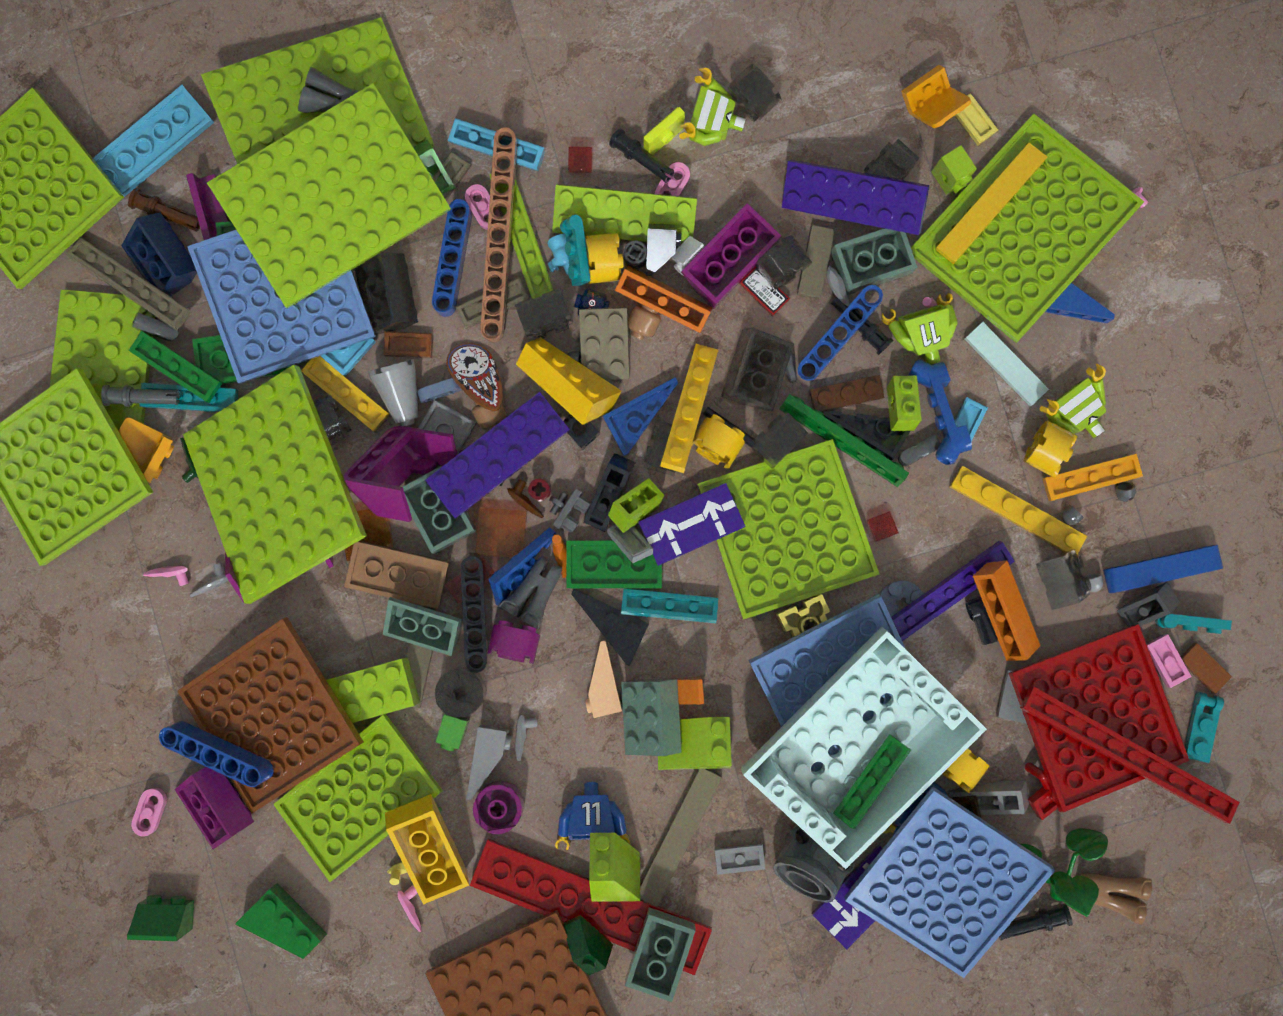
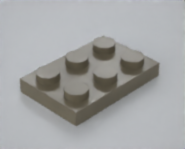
M627 307L579 308L581 364L605 380L629 379Z

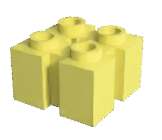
M822 594L802 601L803 608L797 610L796 606H791L776 613L783 631H790L793 638L807 631L803 628L806 620L808 622L813 621L814 625L811 628L826 621L825 614L829 613L830 610Z

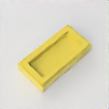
M970 93L967 96L970 97L971 104L962 112L957 113L955 117L977 146H979L997 133L998 129Z

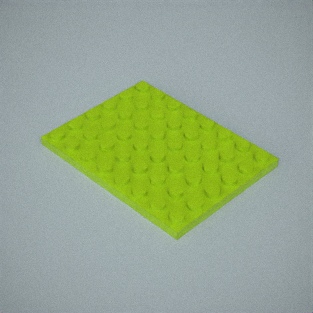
M381 17L201 74L237 164L324 113H303L298 111L300 96L310 67L321 71L334 81L357 91L374 83L411 145L415 147L428 139L431 146L434 147L431 135Z
M374 83L207 182L287 309L451 210Z
M1033 114L915 242L911 250L914 258L1017 343L1142 206L1144 201L1037 115ZM1028 143H1031L1045 154L1047 159L953 265L935 250L936 247Z
M292 365L183 434L226 555L230 557L245 604L255 602L367 536L299 366Z

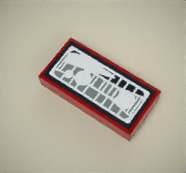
M757 266L739 283L772 317L790 299Z

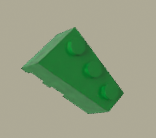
M278 883L271 887L235 923V925L302 959L327 935Z

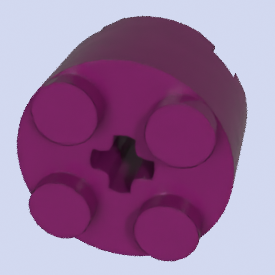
M499 620L498 625H493L487 654L492 655L493 651H496L500 658L523 663L525 658L530 659L529 664H534L540 635L536 633L537 628L525 625L522 626V629L514 628L513 623Z
M495 781L486 785L477 795L473 804V815L476 823L491 834H503L510 831L519 822L524 811V799L520 790L515 784L506 781ZM497 802L504 806L501 812H499L498 808H494Z

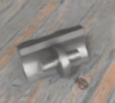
M575 489L566 505L564 501L568 495L564 492L560 494L558 499L553 496L550 497L549 500L554 503L550 510L551 513L556 515L559 509L562 508V511L553 523L558 529L563 528L573 533L579 522L569 516L574 508L583 514L589 509L591 503L582 496L583 493L578 489Z

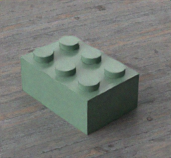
M882 229L836 244L831 250L835 267L845 284L847 295L862 291L869 285L877 286L911 275L918 268L905 232Z
M441 467L403 486L411 516L430 552L433 554H437L477 532L467 511L455 519L425 481V479Z
M638 679L621 682L625 755L668 756L681 753L677 679Z
M649 907L626 974L625 986L672 1002L696 931L695 923Z

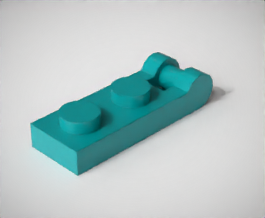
M572 215L561 222L560 229L566 237L565 252L569 259V278L571 279L572 286H581L591 280L583 221L579 215Z
M1168 614L1155 620L1156 625L1161 628H1174L1177 625H1183L1182 630L1198 631V627L1206 628V633L1221 634L1222 630H1231L1232 620Z
M1196 693L1184 746L1189 759L1210 763L1220 711L1224 706L1223 697H1209L1206 693ZM1205 706H1210L1209 713L1203 712Z

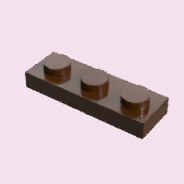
M880 375L809 390L813 410L816 409L820 412L885 398Z

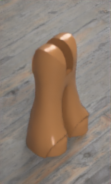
M1080 873L1081 876L1093 880L1098 886L1099 895L1094 905L1113 910L1136 924L1142 925L1147 915V905L1142 900L1148 901L1151 896V879L1142 877L1117 878L1095 873ZM1109 892L1123 893L1139 899L1110 894Z

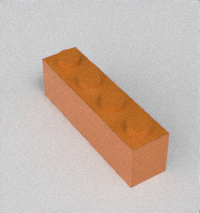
M631 266L625 268L615 291L701 333L713 307L651 276H646L645 273Z
M1008 561L986 563L973 575V578L1006 661L1028 660L1041 645Z

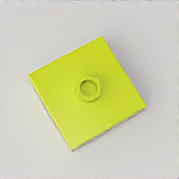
M680 107L672 111L644 136V150L654 155L684 129L680 125L684 124L685 112Z

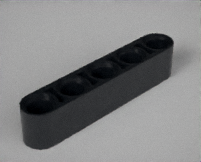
M471 552L467 553L461 562L464 651L467 669L478 673L484 670L487 664L484 576L482 558L477 553ZM470 559L476 560L479 566L476 570H469L465 567L466 561ZM471 583L477 584L480 590L476 594H470L466 590L467 585ZM476 607L481 611V614L475 618L470 617L467 613L468 609ZM472 631H478L482 637L478 641H472L468 635ZM473 655H479L483 658V661L480 664H473L469 659Z

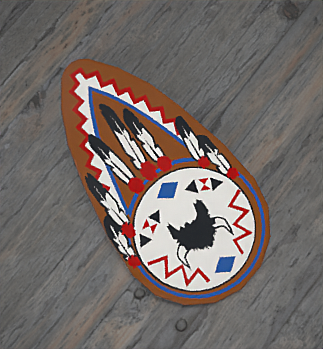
M474 343L460 344L453 348L447 355L446 360L448 372L453 380L474 402L490 411H498L502 404L503 388L492 354L485 347Z

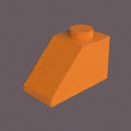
M701 676L672 678L677 679L679 704H704Z

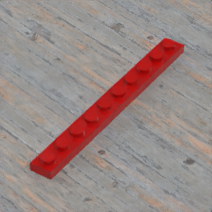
M1034 686L1029 687L1020 709L1220 821L1228 824L1231 823L1240 803L1239 801Z

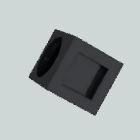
M571 414L563 421L570 429L567 434L582 450L600 435L599 431L590 422L584 424L586 426L584 434H574L573 428L580 422Z

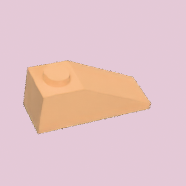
M606 640L600 642L588 693L589 698L585 699L588 713H593L594 718L622 711Z

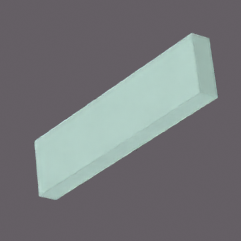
M984 322L980 323L964 339L1029 406H1032L1049 390Z

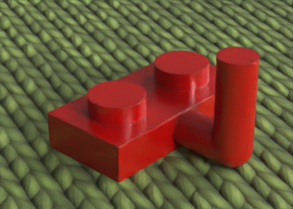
M1028 762L1025 765V770L1038 778L1043 786L1029 797L1028 801L1036 816L1044 820L1058 808L1045 772L1031 762Z

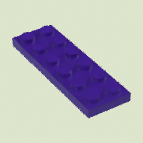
M791 159L787 164L782 208L919 235L922 230L930 185Z
M539 392L425 479V481L456 519L565 435L570 429Z

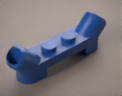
M921 359L916 360L908 375L917 376L918 383L927 387L929 406L934 408L936 413V427L942 431L944 437L935 453L936 459L946 465L955 464L960 453L972 450V443L967 426L956 427L944 388L951 381L944 362L931 365Z

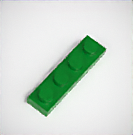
M143 331L140 332L128 350L208 403H210L222 385V382Z
M889 734L833 814L850 828L855 829L911 752V749Z

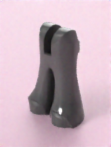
M310 67L300 96L298 111L303 113L325 112L359 91L348 88L329 78L321 71Z
M543 556L534 563L518 588L498 606L519 618L534 589L538 587L533 600L520 618L539 629L542 623L546 604L562 572V567L554 564L547 573L546 578H544L542 574L549 560Z

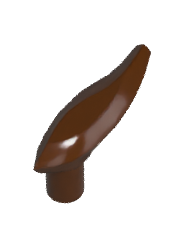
M518 479L514 488L507 489L509 495L524 509L543 518L544 515L531 503L528 497L522 494L527 483Z

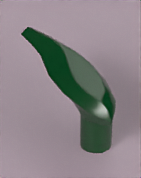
M182 437L180 440L186 456V462L189 466V470L182 475V479L189 483L195 477L198 478L186 442Z

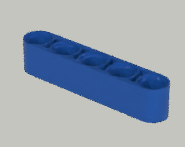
M462 199L453 200L449 204L451 210L447 212L432 296L433 308L443 317L451 316L456 310L472 221V212L468 203ZM458 209H466L463 216H455V212ZM460 231L462 235L459 239H451L453 232ZM450 254H457L458 258L455 262H447V257ZM451 276L454 278L451 285H443V280L446 277ZM441 300H450V304L446 309L439 308Z
M866 286L800 362L798 374L805 381L815 380L878 308L883 298L882 290L878 286ZM872 290L878 293L879 299L875 303L866 301L865 295L868 291ZM853 309L862 311L863 317L860 321L854 322L849 318V313ZM836 328H845L847 331L846 338L843 340L835 339L833 333ZM824 345L831 348V355L825 359L818 356V349ZM806 364H813L815 366V373L811 377H806L802 373V368Z
M1211 545L1103 570L1108 593H1116L1223 569L1218 545Z
M179 721L163 728L159 733V741L165 748L246 786L256 787L273 775V766L267 759L189 723Z

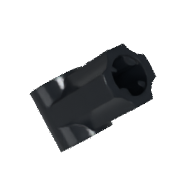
M981 596L966 601V610L970 619L976 625L982 645L998 642Z

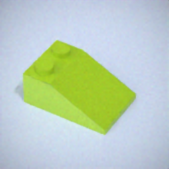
M730 717L680 719L681 753L658 756V770L731 768Z

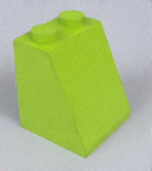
M590 833L589 883L592 902L640 901V852L616 833Z

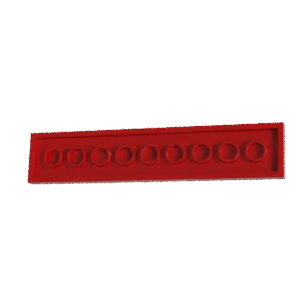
M489 838L469 885L544 916L558 910L563 923L581 915L610 942L632 951L635 950L649 907L695 923L696 931L683 968L684 972L692 975L696 974L712 932V927L642 900L592 902L589 878Z

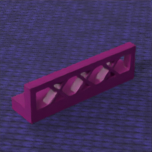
M193 173L187 174L186 177L203 239L207 240L216 237V223L230 222L229 217L207 184L208 181L217 176L213 174L198 178Z

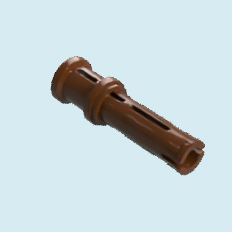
M138 188L133 189L128 199L129 208L140 209L147 212V215L161 212L163 217L169 221L185 226L195 232L200 229L196 215L162 202L158 196L152 197L144 194Z

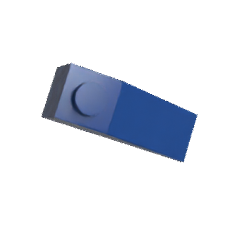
M1073 283L1045 311L1047 313L1101 323H1109L1115 317V314Z

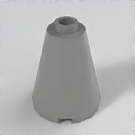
M414 359L378 368L375 371H368L372 383L395 424L400 423L401 426L414 424V419L418 418Z

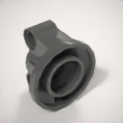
M797 826L787 833L785 846L779 854L773 870L782 882L796 892L813 900L828 903L833 902L846 875L854 869L855 864L853 861L846 869L843 867V870H840L837 866V861L804 830ZM795 834H799L802 837V844L796 840Z

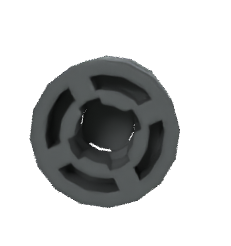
M631 241L625 246L624 261L627 266L639 269L646 264L647 249L642 242Z

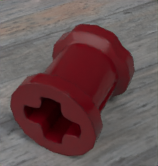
M535 479L529 484L528 492L533 499L544 501L550 496L551 488L545 480ZM539 484H542L546 491L541 492L540 496H538L534 488H538Z

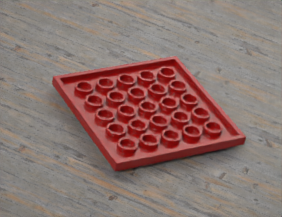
M1139 624L1126 627L1008 673L1020 706L1029 687L1034 686L1175 766L1190 761ZM1022 710L1059 812L1064 813L1145 779Z

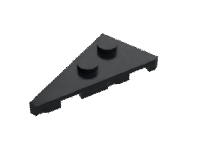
M824 411L823 413L825 418L833 423L840 424L851 435L860 437L866 445L881 451L884 457L891 461L910 433V431H891L890 418L887 417L878 418L864 414H856V416L845 415L841 411Z
M573 589L571 595L625 664L630 666L649 624L631 615L621 614L620 610Z

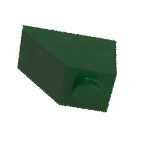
M581 915L564 922L572 961L588 975L606 969L613 944Z

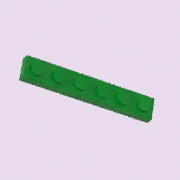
M789 394L779 410L826 441L833 439L835 447L894 486L898 487L909 475V472L904 470L901 464L892 462L884 457L881 451L872 449L860 437L851 435L840 424L831 422L825 418L822 412L807 406L801 398L793 397Z

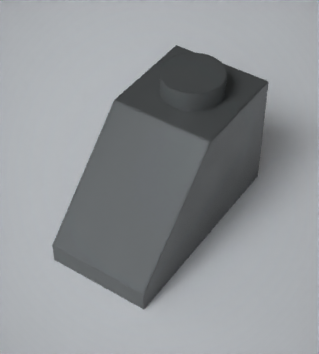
M1165 582L1142 593L1117 611L1127 627L1137 624L1142 626L1171 614L1180 601L1169 584Z

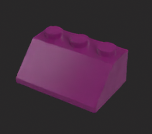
M204 767L194 773L174 789L212 849H215L254 823L252 814L240 800L237 789L231 786L225 775L208 767Z

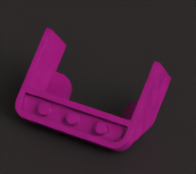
M405 426L392 427L344 473L343 477L346 486L375 515L410 522L412 516L404 489L400 485L412 473L425 475L433 471L437 465L444 466L457 456L453 434Z

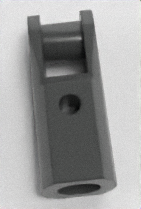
M136 313L131 326L167 341L174 340L178 336V330L176 331L166 323L141 313Z
M934 434L915 444V446L904 450L899 455L898 461L902 466H909L937 451L941 443Z

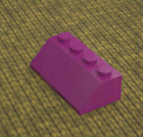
M746 203L681 273L696 293L715 309L779 242L782 235Z

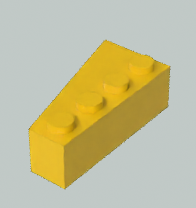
M541 337L527 342L516 362V365L582 425L611 412L622 392Z

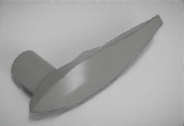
M829 266L826 274L829 286L838 299L846 306H849L851 302L846 294L845 284L837 271Z
M223 563L214 565L216 576L192 592L190 597L219 587L228 581L225 576Z
M521 715L517 721L515 736L517 761H521L524 741L526 739V728L537 727L536 717L525 719Z

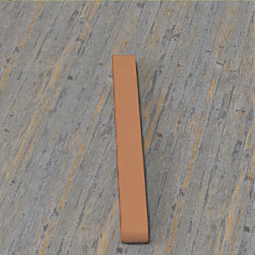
M507 127L498 129L494 136L480 328L483 337L492 343L500 341L504 335L517 158V139L515 133ZM503 137H510L512 139V142L507 146L500 144V140ZM507 160L510 162V166L507 169L502 170L498 168V164L501 161ZM500 184H507L509 186L505 193H498L496 189ZM499 207L506 208L507 213L503 217L495 216L496 209ZM503 231L505 238L501 241H495L493 239L494 233ZM496 254L504 257L503 262L499 265L491 263L492 257ZM494 278L502 280L501 286L497 289L490 287V281ZM493 301L500 303V309L495 313L488 311V305ZM496 325L499 329L498 333L492 337L486 334L488 326Z

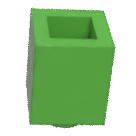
M449 712L445 713L436 738V743L441 744L440 748L448 751L461 748L470 719Z

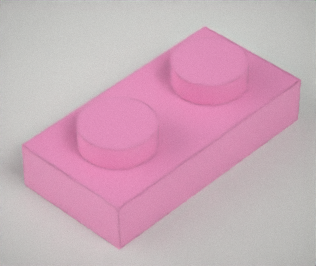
M1163 634L1146 644L1152 661L1167 688H1172L1191 677L1168 634Z

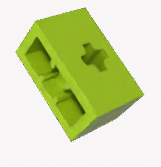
M962 145L941 157L931 173L947 195L952 191L956 194L966 188L967 183L973 179L972 175L977 168Z
M893 376L886 387L891 431H914L922 421L917 376Z
M648 478L614 501L608 516L624 533L656 511L663 500L664 494Z

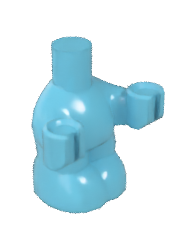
M565 234L556 235L548 240L547 244L554 256L548 263L550 272L558 271L559 266H562L566 275H568L569 259L565 252Z

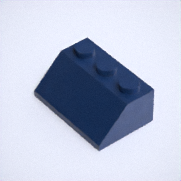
M161 212L136 218L121 246L142 277L171 297L190 284L195 278L197 271L192 258Z

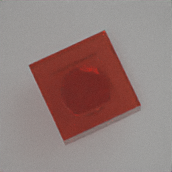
M569 147L568 172L592 173V147Z
M890 511L867 520L875 542L899 533Z

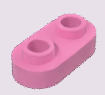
M676 162L671 164L669 168L674 170V175L677 173L681 174L682 178L676 180L674 175L671 177L665 172V175L671 180L667 183L661 180L655 190V194L668 193L673 196H681L689 182L690 171L685 164Z
M475 184L466 190L465 200L478 224L483 229L488 230V222L485 221V218L489 215L490 195L485 187ZM477 195L482 197L479 202L474 201V197ZM496 209L495 216L501 217L498 209Z
M151 788L142 793L131 823L135 834L148 836L157 830L167 802V796L162 789ZM153 796H156L158 798L157 804L153 803ZM145 819L150 821L149 827L144 824Z

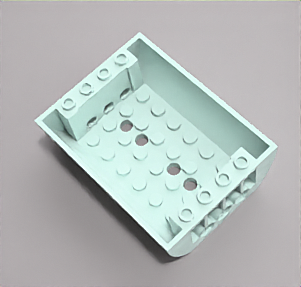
M881 627L741 767V771L754 786L846 869L987 729L887 630ZM885 693H890V701L885 704L880 703V697ZM866 711H874L872 719L868 721L863 720L862 717ZM891 734L909 747L911 752L857 827L852 829L834 815L833 812L886 738ZM832 745H839L840 750L834 755L828 754V750ZM815 762H822L821 770L817 772L811 771V766Z

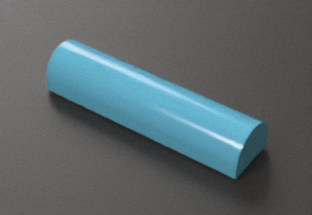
M455 118L448 142L493 157L496 131ZM503 137L500 140V144L504 146L512 142L510 137ZM516 138V164L539 171L544 158L545 148Z

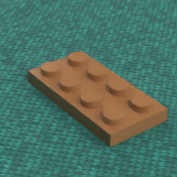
M358 541L353 545L344 587L438 609L449 561Z

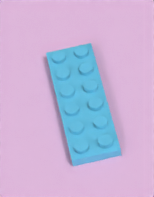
M181 85L93 159L125 197L210 127L214 121L187 89Z

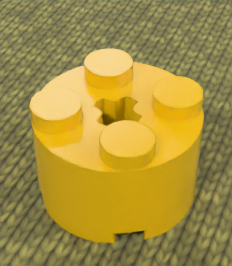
M618 233L585 236L591 280L589 284L620 280L623 256L617 252L619 247Z
M713 414L711 418L706 417L695 432L692 446L695 444L698 447L696 452L716 465L722 462L725 463L723 468H730L745 444L743 440L745 434L735 427L731 429L724 424L725 421L721 417Z
M1047 420L1034 435V442L1031 447L1028 446L1023 461L1055 478L1061 469L1060 464L1062 461L1068 462L1074 451L1071 447L1078 436Z
M967 748L942 775L948 780L954 781L969 794L990 766L979 756L977 758Z

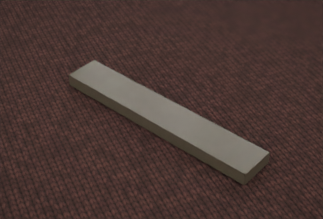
M82 237L66 253L71 260L176 331L192 313L188 308Z
M708 769L698 770L640 885V900L658 907L722 779L718 774Z

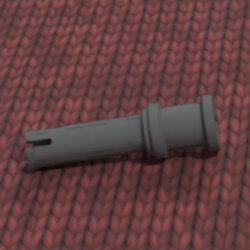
M103 385L101 398L104 406L124 404L125 407H130L133 403L179 405L180 401L177 399H180V393L177 389H133L130 385H125L124 387Z

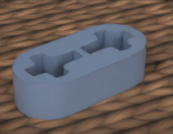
M453 378L421 388L417 393L420 402L427 403L434 401V399L437 400L457 393L462 389Z

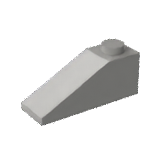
M486 725L478 727L466 800H472L503 757L505 751L510 750L512 736L508 735L509 729Z
M1026 780L998 781L977 785L969 794L963 789L948 792L951 799L952 797L976 795L981 815L1025 814L1029 806Z

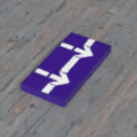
M726 483L639 521L647 542L653 548V556L658 566L746 527Z
M880 845L844 879L833 902H822L812 912V915L846 950L875 922L874 919L846 902L845 895L883 849Z

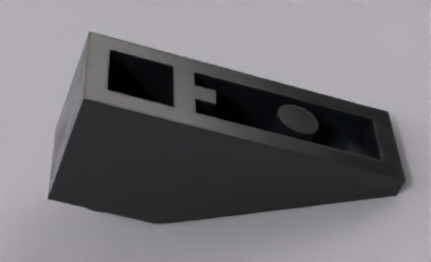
M613 454L583 523L603 532L606 531L611 520L608 514L612 504L622 496L636 462L619 454Z

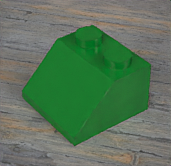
M161 895L147 896L145 900L137 904L127 934V940L178 941L193 929L194 900H186L185 896H173L171 899H162Z

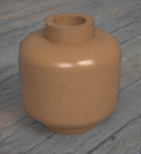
M643 304L641 306H634L627 320L628 328L632 330L630 334L640 340H643L644 337H653L661 322V317L657 311Z
M474 402L475 406L472 409V413L482 429L489 428L491 430L507 417L503 404H501V408L498 411H490Z

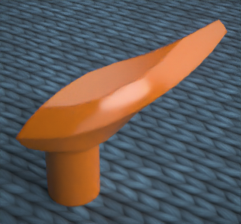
M554 535L552 537L554 557L558 565L562 567V578H566V544L560 535Z

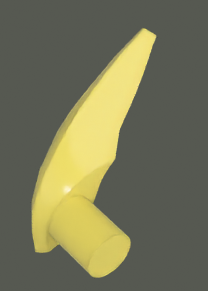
M402 862L395 864L387 871L388 874H391L390 883L392 885L399 884L400 875L407 873Z

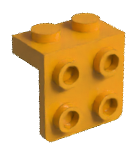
M937 65L901 91L908 113L932 128L942 126L947 120L962 112L971 104L970 97L950 87L945 68L941 65Z
M126 417L118 432L147 482L151 483L153 478L157 479L163 469V466L160 464L164 457L169 458L174 449V445H172L173 440L170 436L131 417Z

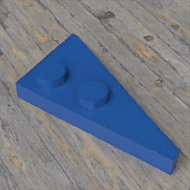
M676 377L603 415L624 457L629 454L678 385Z
M549 527L489 578L497 606L507 598L511 591H515L537 561L534 558L541 548L545 547L548 549L552 543V537L557 535L553 529Z

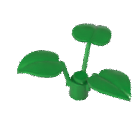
M1080 828L1072 830L1066 836V846L1070 850L1075 851L1072 854L1067 873L1055 872L1046 883L1050 884V896L1054 900L1063 901L1073 910L1088 917L1098 899V886L1093 880L1085 876L1078 875L1072 878L1071 873L1078 855L1087 861L1097 860L1102 857L1108 847V838L1099 831ZM1020 844L1042 859V852L1038 848L1029 844Z

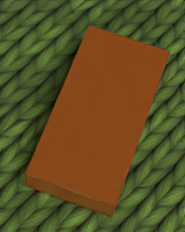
M385 331L383 355L432 358L433 334Z
M1193 643L1181 656L1186 668L1214 694L1232 677L1198 643Z

